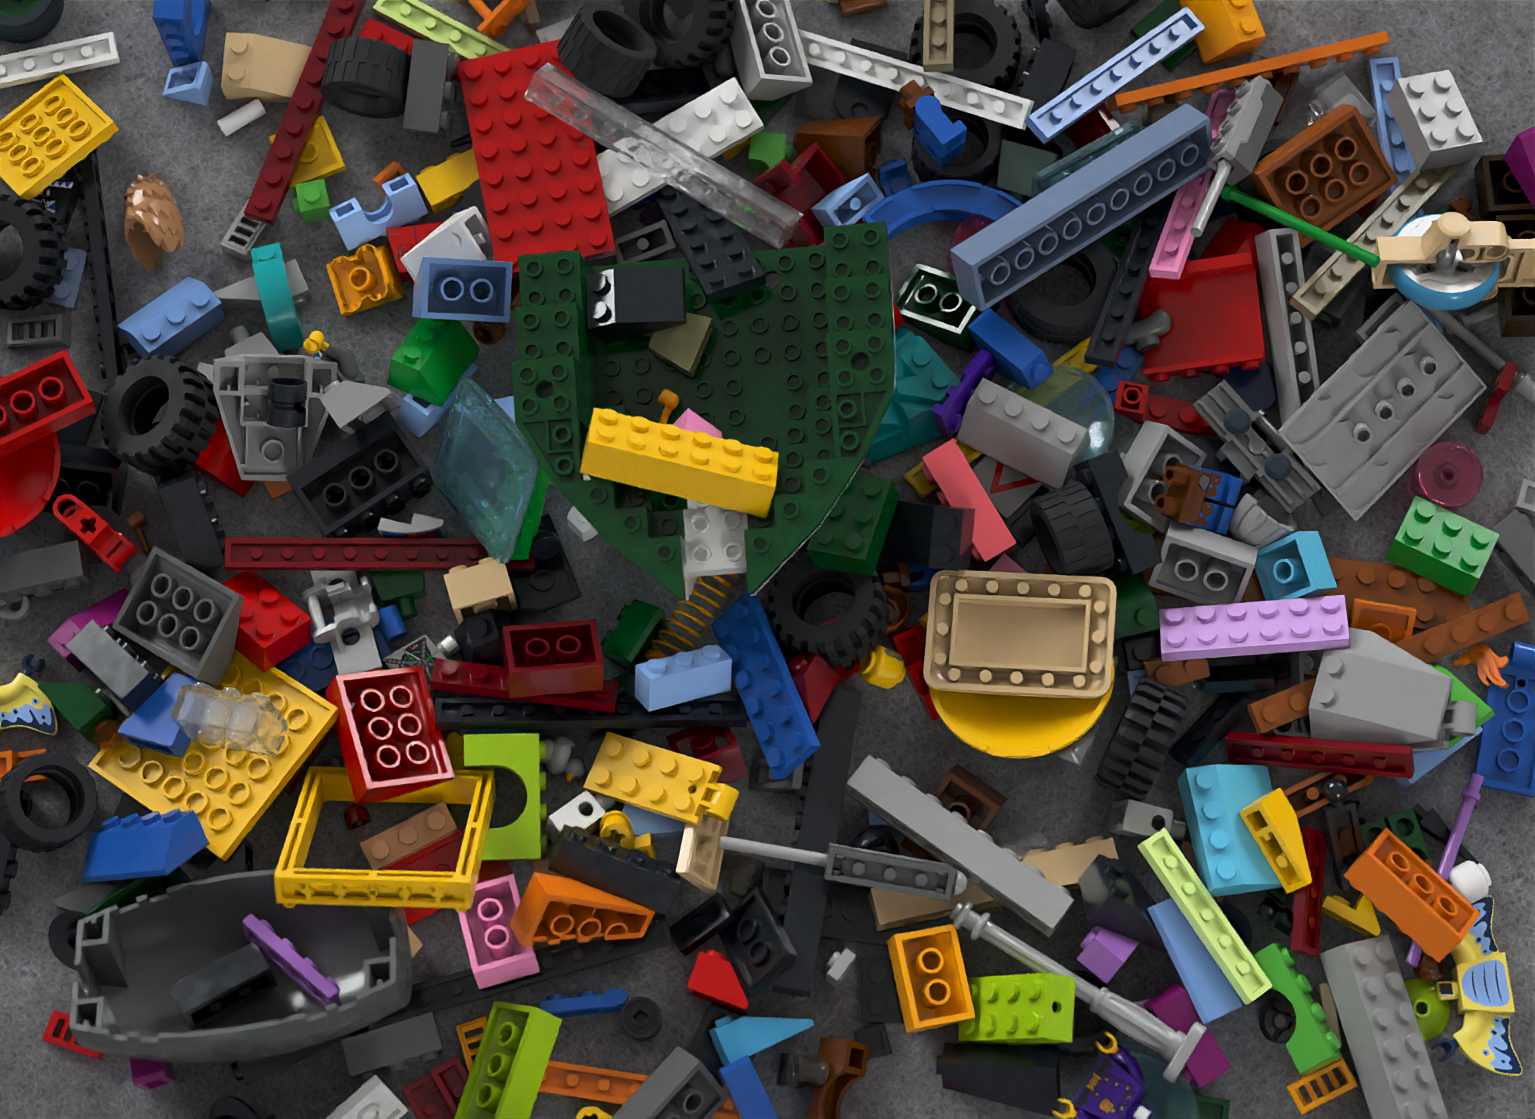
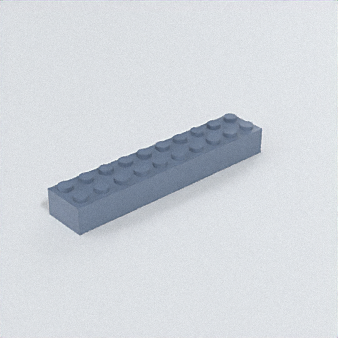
M1185 103L950 249L960 296L981 312L1211 168L1206 164L1211 154L1210 147L1213 144L1210 118Z

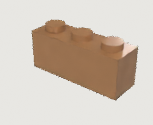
M442 801L359 844L372 870H383L459 831L445 802Z

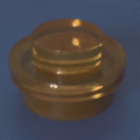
M111 719L101 722L93 731L92 739L94 744L100 749L113 750L117 748L123 741V737L118 733L121 725Z

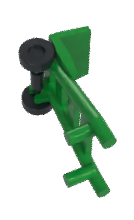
M517 426L515 433L514 475H509L505 488L503 508L475 515V522L489 557L495 556L497 559L503 558L504 560L529 559V552H531L534 558L545 560L555 556L561 547L558 536L552 531L545 530L541 521L548 485H553L554 483L541 463L538 465L537 480L535 482L527 462V441Z

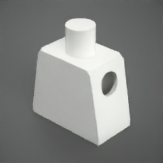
M586 790L548 817L544 833L547 834L553 844H555L564 824L571 827H582L589 834H592L600 827V820L606 814L605 811L613 806L615 801L597 794L593 797Z

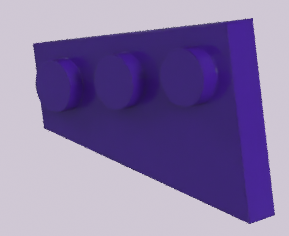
M981 349L962 372L958 387L951 385L946 391L945 396L947 398L944 404L941 406L936 403L931 409L939 433L950 439L955 431L958 432L960 430L967 403L982 378L991 381L994 377L996 364L992 353Z

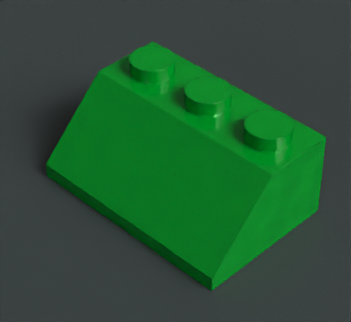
M420 318L391 358L387 384L442 408L478 355L480 348L460 320Z

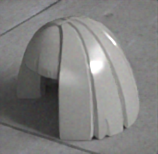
M1259 488L1253 496L1247 493L1242 498L1237 508L1233 511L1227 531L1231 539L1257 547L1259 550L1293 534L1297 529V523L1293 520L1294 518L1291 513L1288 515L1279 503L1272 498L1269 492Z

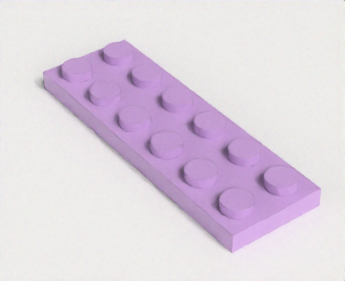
M1345 595L1159 609L1162 662L1350 647Z

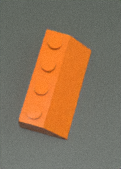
M1387 827L1343 875L1349 880L1353 888L1361 891L1373 902L1377 910L1385 913L1396 923L1401 932L1409 935L1420 945L1425 954L1433 957L1438 963L1464 939L1481 914Z

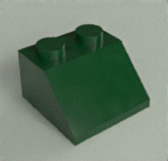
M1140 572L1118 579L1116 573L1100 576L1111 580L1116 587L1114 639L1161 629L1155 598Z
M636 599L633 600L630 606L627 604L623 606L617 616V620L620 622L614 631L610 629L607 631L600 643L603 646L602 655L633 674L635 673V665L641 664L645 658L644 653H646V650H650L653 645L652 641L658 638L659 631L663 630L666 621L665 610Z
M41 682L37 686L89 742L118 718L112 712L116 706L99 687L92 690L86 683Z

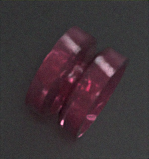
M1443 441L1428 448L1410 466L1407 474L1408 488L1413 499L1415 496H1418L1449 511L1470 502L1479 493L1484 480L1483 466L1478 455L1467 445L1456 441Z

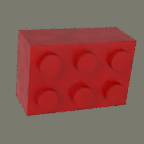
M241 571L222 583V585L244 597L235 649L260 671L266 672L310 644L312 618L256 571Z

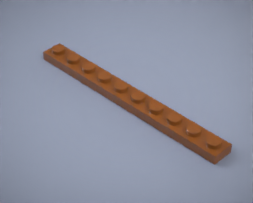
M1516 592L1398 641L1394 645L1428 664L1528 622L1530 617L1520 593ZM1317 676L1246 705L1257 733H1265L1309 714L1308 707Z

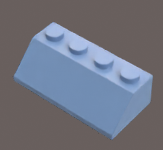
M1173 898L1147 908L1203 1025L1245 1006Z

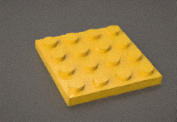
M61 73L0 121V178L18 197L31 200L37 197L42 190L55 180L60 179L75 164L84 160L99 145L108 141L119 128L109 116Z

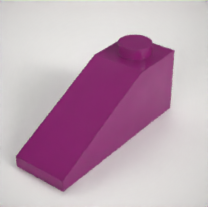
M123 588L68 618L47 641L80 672L85 665L65 645L92 619L101 628L105 624L111 628L130 592ZM111 628L117 635L120 633L115 629Z

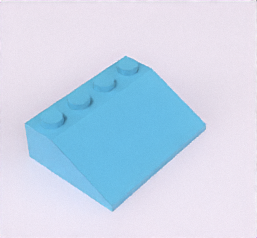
M1215 764L1185 769L1177 779L1199 877L1212 898L1283 887L1238 813L1259 797L1273 791L1267 766Z

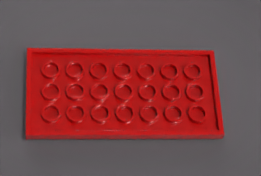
M561 39L457 63L495 261L513 262L512 278L519 276V255L579 250L585 260L590 261L617 254L582 82L567 70L558 56L557 45Z

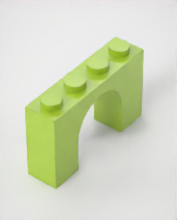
M539 733L464 734V768L507 769L521 779L527 792L526 807L522 815L515 822L501 828H489L482 861L541 860V853H547V834H540V822H546V803H540V791H546V772H540L539 759H546L545 741H539Z

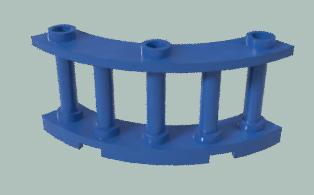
M937 180L910 186V188L887 197L874 206L862 220L865 223L885 221L888 230V241H890L901 232L928 222L955 221L984 229L1023 204L1009 194L983 186L981 183L965 180Z

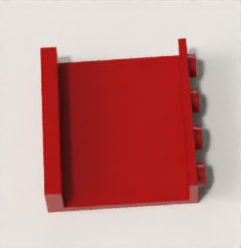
M1251 252L1186 261L1180 280L1149 276L1139 302L1141 320L1145 319L1156 310L1162 309L1171 316L1172 327L1168 333L1159 336L1161 344L1159 347L1144 352L1146 368L1143 369V375L1147 379H1152L1153 383L1170 381V376L1181 375L1183 379L1199 377V372L1211 371V374L1218 375L1228 373L1229 368L1241 367V370H1254L1259 368V364L1267 363L1255 257Z

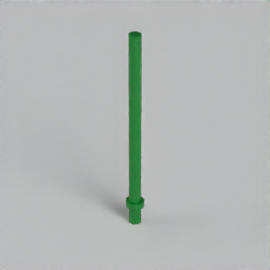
M1224 184L1220 193L1222 199L1228 202L1233 200L1373 268L1378 266L1380 262L1379 256L1238 190L1236 185Z

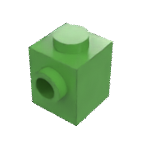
M324 179L295 184L297 195L292 196L295 213L301 212L305 224L331 218L328 210L332 206Z

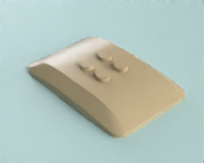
M941 570L932 577L930 584L923 670L924 680L931 688L944 691L1030 697L1101 698L1107 694L1111 686L1117 597L1116 587L1111 580L1104 577Z

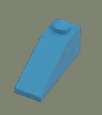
M732 1014L716 1020V1027L709 1030V1034L723 1065L726 1066L746 1055L751 1056L815 1024L812 1019L745 1016L733 1018Z

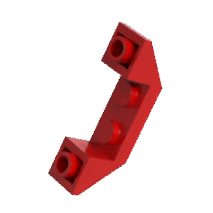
M1119 380L1113 410L1135 423L1143 425L1145 420L1168 425L1176 432L1196 436L1217 435L1192 407L1194 403L1148 394L1149 386Z

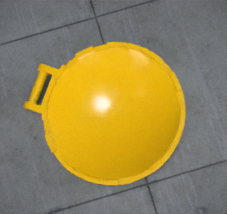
M925 613L919 619V622L926 630L928 613ZM1114 658L1112 661L1110 690L1101 698H1053L937 690L930 686L929 691L933 705L943 723L955 736L969 746L984 753L1005 758L1038 757L1067 747L1087 733L1097 722L1105 710L1112 693L1115 674Z

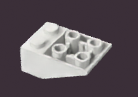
M476 206L452 215L400 258L414 282L416 281L422 257L495 261L489 226Z

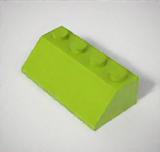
M495 1000L454 1119H529L555 1040L558 1036L562 1019L537 1007Z

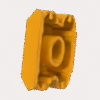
M365 244L359 247L355 255L349 257L339 256L331 263L326 264L343 317L401 299L405 294L396 270L393 254L386 244L379 247Z

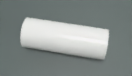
M256 98L221 118L217 123L224 135L228 136L266 114V111L259 99Z

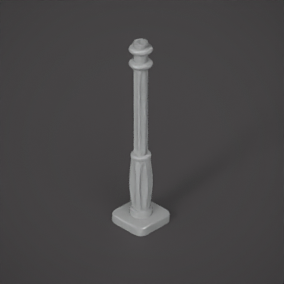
M958 902L949 917L954 921L953 926L956 930L963 926L972 932V940H977L981 937L1038 973L1047 972L1076 978L1075 996L1089 1004L1091 1012H1095L1134 1040L1163 1054L1162 1058L1170 1062L1163 1077L1171 1083L1175 1082L1204 1034L1205 1026L1195 1022L1187 1035L1179 1030L1175 1032L1136 1004L1109 991L1107 987L1099 989L989 921L991 918L990 913L986 912L982 916L972 910V902H966L964 905Z

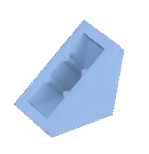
M200 61L170 69L162 96L207 105L214 81L208 63Z

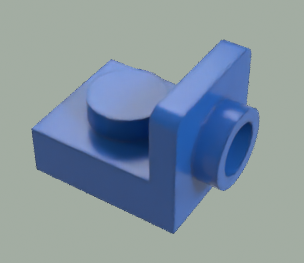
M891 159L884 162L878 168L877 179L885 198L913 186L907 171L908 164L906 159L899 161Z

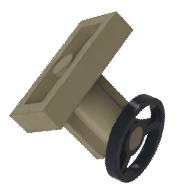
M1329 983L1318 984L1314 987L1316 1002L1320 1004L1325 1012L1326 1019L1324 1022L1328 1030L1333 1031L1340 1041L1336 1007ZM1273 999L1266 1003L1260 1012L1259 1026L1261 1032L1269 1041L1288 1043L1294 1033L1296 1015L1293 1005L1289 1000ZM1278 1002H1283L1287 1004L1284 1006H1279L1280 1011L1275 1006H1273V1004ZM1268 1009L1273 1014L1272 1025L1275 1028L1273 1036L1268 1033L1264 1023ZM1283 1032V1036L1286 1039L1278 1040V1038Z

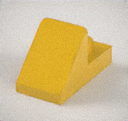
M1362 892L1353 909L1349 907L1350 903L1337 895L1332 897L1327 895L1322 899L1321 913L1369 939L1379 936L1381 930L1372 902Z

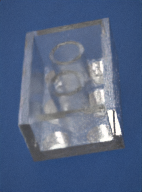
M200 682L195 683V685L182 683L170 716L192 742L276 758L289 725L280 714L281 711L273 706L270 698L266 695L256 692L251 695H245L228 687L223 688V690H217Z

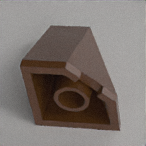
M881 116L805 122L795 132L793 148L797 150V157L817 142L849 182L865 174H870L875 182L877 169L872 168V166L876 163L877 154H881L883 144Z

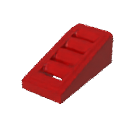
M53 1010L42 1040L102 1061L104 1053L88 1050L81 1045H76L77 1041L73 1034L69 1042L64 1041L70 1027V1015ZM59 1019L65 1020L59 1037H53Z

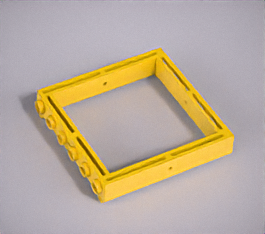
M309 766L274 876L277 903L283 904L287 908H293L296 904L455 908L456 911L461 913L471 909L496 798L494 771L453 770L455 776L453 780L389 800L378 801L399 803H440L444 801L445 804H472L456 872L304 869L303 867L323 803L326 801H355L346 767Z

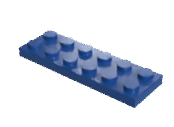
M746 590L711 626L720 648L732 658L731 675L775 780H784L821 745L757 594L751 596L748 594V590Z

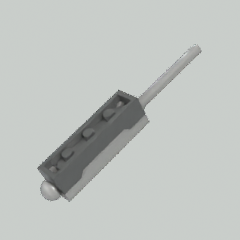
M1260 75L1250 82L1244 81L1236 89L1235 94L1237 96L1227 109L1228 116L1218 129L1220 132L1218 138L1210 147L1211 154L1206 164L1215 170L1216 175L1191 227L1190 233L1195 237L1202 235L1225 182L1233 186L1252 174L1284 100L1272 87L1271 83Z
M721 836L719 848L825 866L824 879L936 899L950 901L952 889L953 895H959L967 887L965 875L960 871H956L955 874L956 869L953 864L829 843L827 854Z

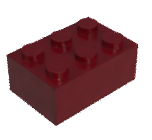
M595 619L502 627V654L509 698L603 690L604 663Z

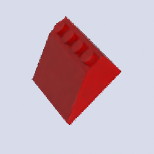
M422 665L336 675L325 694L327 701L339 708L334 727L356 805L389 800L454 779L455 776L442 732L435 729V708Z

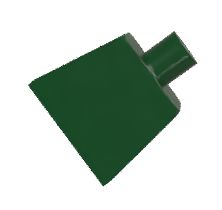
M368 571L384 607L396 605L403 620L411 619L418 615L414 600L426 597L424 571Z

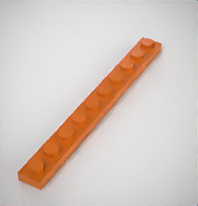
M1387 31L1116 94L1106 102L1109 112L1119 110L1120 115L1136 111L1139 105L1147 104L1148 108H1153L1164 104L1165 99L1173 97L1175 102L1191 98V93L1201 91L1202 95L1211 94L1219 91V86L1229 85V89L1237 88L1244 81L1256 78L1259 75L1263 79L1269 80L1274 77V73L1283 72V76L1300 72V67L1308 65L1310 69H1317L1326 66L1329 60L1336 59L1337 63L1354 59V54L1363 53L1364 57L1375 55L1381 52L1380 48L1389 43Z

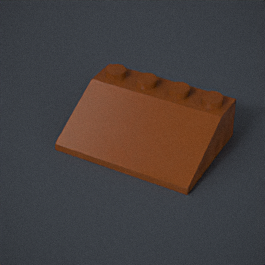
M1344 103L1258 161L1252 174L1248 175L1265 203L1326 232L1399 182L1358 108ZM1298 232L1300 249L1315 240Z

